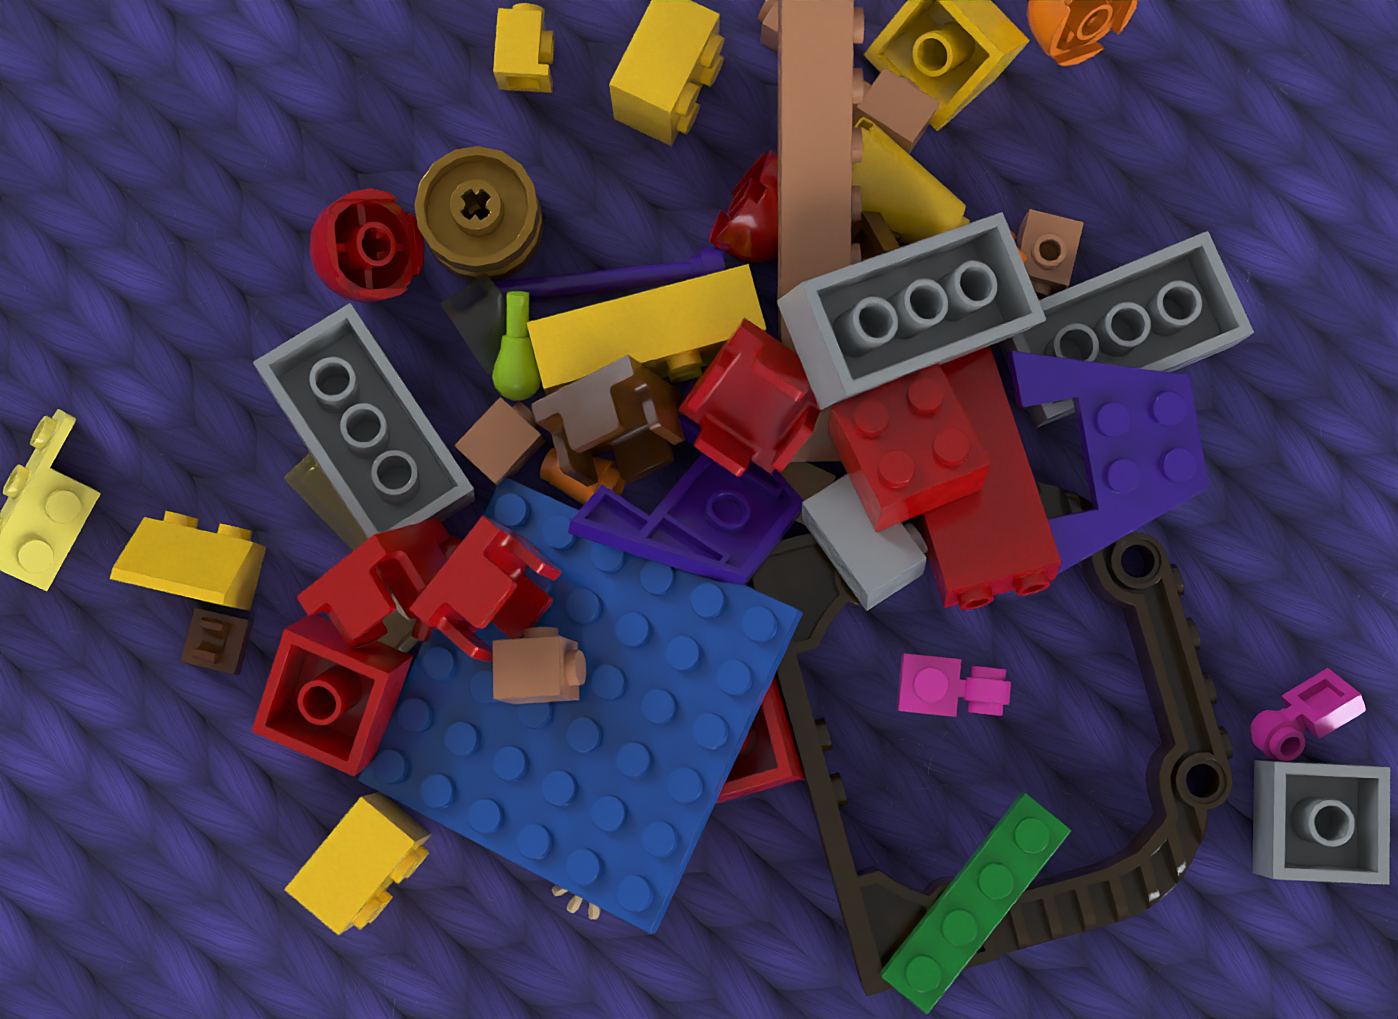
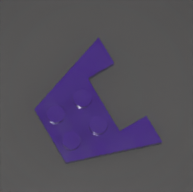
M1007 352L1018 408L1073 398L1093 509L1047 518L1062 562L1057 575L1209 488L1189 375L1024 352Z
M696 379L683 392L684 398L697 382ZM683 414L679 416L685 440L694 446L693 443L700 430V426ZM702 453L651 515H648L615 492L601 485L571 519L568 533L711 580L746 585L799 517L804 500L776 469L770 474L750 460L747 469L739 477Z

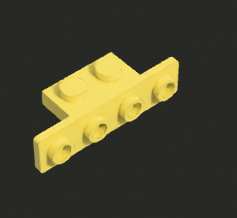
M57 409L53 418L44 416L36 427L30 440V445L35 447V450L25 467L17 465L10 474L3 489V494L8 496V499L0 512V571L44 591H48L101 494L99 491L50 468L76 421L75 417L60 409Z

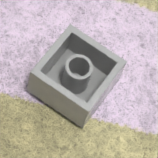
M1254 760L1252 873L1278 880L1389 885L1390 767Z

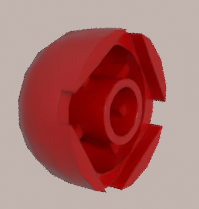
M769 150L768 154L764 152L756 159L731 192V195L735 197L727 210V215L721 209L709 233V242L744 262L763 263L778 257V154Z
M368 188L342 195L319 213L311 229L309 253L314 270L327 288L346 300L373 303L399 296L408 289L406 287L410 284L413 276L419 275L423 267L425 243L422 233L418 228L417 219L412 212L406 214L401 206L394 202L399 199L389 192Z

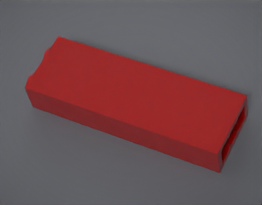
M988 346L940 365L991 463L981 490L916 516L922 538L928 549L927 555L944 608L959 604L961 610L976 609L991 603L994 600L993 595L1015 590L1019 596L1040 592L1050 586V581L1055 580L1062 563L991 348Z

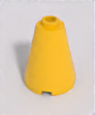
M865 117L859 119L854 127H861L862 161L861 163H852V186L861 187L862 211L880 212L889 229L900 234L901 239L898 243L906 245L969 224L970 220L963 216L966 205L874 122ZM851 221V228L856 221Z

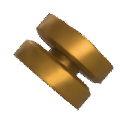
M482 146L453 150L435 161L421 179L414 204L418 228L440 265L459 279L476 283L507 280L525 269L539 250L544 224L535 186L523 166L503 151ZM488 213V216L482 220H479L476 215Z

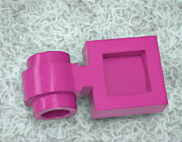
M903 653L897 711L956 717L958 697H962L964 701H968L969 713L1002 716L1003 705H1009L1011 682L1005 681V669L977 666L971 667V677H965V680H961V659Z
M1326 668L1281 695L1285 709L1283 708L1279 711L1265 710L1259 713L1253 719L1250 726L1252 742L1271 760L1291 761L1297 758L1305 747L1304 731L1309 730L1320 739L1367 711L1362 695L1333 671Z

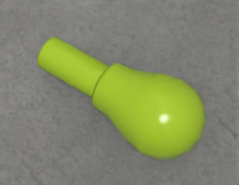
M522 291L507 292L506 334L502 336L501 349L492 373L495 389L504 398L513 401L530 398L537 392L541 383L537 361L526 324L529 322V293Z

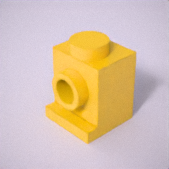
M519 3L514 5L512 9L498 8L493 73L499 90L552 93L553 80L549 64H553L554 31L546 30L544 23L545 10L539 5Z

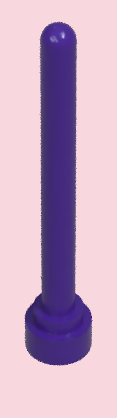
M718 247L702 248L701 254L690 255L691 261L475 283L466 288L465 298L472 305H485L507 302V292L512 291L528 292L529 300L666 286L724 271L723 250Z

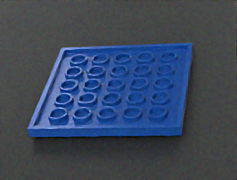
M505 477L497 486L483 516L527 538L540 549L539 553L562 571L555 581L538 574L529 566L526 567L525 574L553 598L552 604L534 627L558 628V635L578 642V650H581L584 654L586 678L584 684L579 685V700L510 704L494 700L493 660L488 663L470 657L439 629L434 627L428 642H423L403 684L394 713L374 760L363 769L358 781L649 934L656 933L803 612L745 585L711 580L569 534L570 521L579 510ZM491 621L484 629L478 628L475 631V634L492 649L493 640L511 639Z

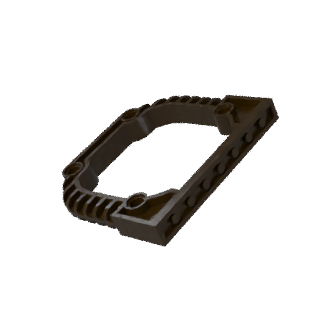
M1035 482L1047 518L1093 509L1092 502L1072 491L1054 485ZM916 516L901 522L902 525L908 522L911 523L921 535ZM811 533L779 541L751 577L750 584L752 589L803 612L779 664L777 674L804 770V781L860 985L865 995L870 996L895 989L879 973L955 877H939L930 882L923 891L888 876L875 866L855 870L838 808L848 805L846 793L839 772L832 774L828 772L823 752L833 750L824 717L814 720L796 655L815 650L819 647L827 628L844 605L853 608H862L863 606ZM1131 533L1080 561L1084 577L1092 592L1105 603L1122 608L1162 742L1150 756L1145 772L1147 793L1153 814L1126 848L1095 864L1032 881L963 969L999 960V955L1114 924L1132 918L1151 908L1165 897L1187 873V869L1194 859L1199 844H1202L1208 822L1207 809H1214L1223 804L1230 796L1233 781L1228 759L1233 758L1232 743L1226 729L1223 726H1218L1212 709V705L1217 702L1215 686L1208 672H1201L1196 655V650H1199L1201 647L1200 636L1191 617L1185 618L1179 598L1184 595V583L1181 573L1176 564H1169L1162 544L1153 536L1144 533ZM1127 548L1136 550L1143 558L1144 568L1138 578L1128 575L1122 567V554ZM926 552L924 553V555L926 556V562H929V558ZM1199 764L1207 774V785L1201 793L1193 795L1186 785V777L1188 771L1193 766Z

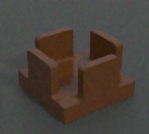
M626 355L531 404L536 424L548 430L552 435L561 471L587 487L599 481L593 457L613 449L621 479L628 483H633L672 464L674 457L670 443L676 445L685 441L679 416L683 415V413L678 411L684 399L683 393L630 355Z

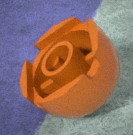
M1029 0L1026 14L1031 33L1040 48L1059 65L1069 66L1079 64L1104 49L1096 41L1104 37L1110 29L1118 35L1129 22L1136 9L1138 0Z

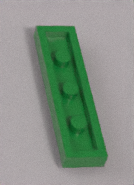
M1022 792L888 961L879 975L925 1014H928L1072 830L1029 795Z

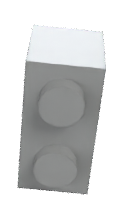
M848 474L802 502V521L866 611L923 575L926 563L924 553L928 549L918 530L909 522L905 525H902L900 522L875 532Z

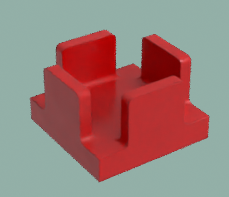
M745 317L683 399L678 411L700 426V430L693 443L694 446L739 477L747 469L750 460L770 474L775 469L782 472L813 433L818 416L822 411L819 408L798 354Z
M482 516L409 610L425 624L439 629L470 657L490 663L493 660V649L475 634V631L478 628L484 629L491 621L509 638H524L523 630L533 628L553 602V598L525 574L526 567L529 566L538 574L553 581L559 577L562 571L539 553L540 549L527 538Z
M438 518L374 534L306 588L297 598L308 616L321 612L327 613L349 648L353 649L377 641L388 633L382 620L396 610V604L386 587L388 586L407 617L410 619L416 618L417 616L409 608L446 563L447 560L438 546L450 536Z

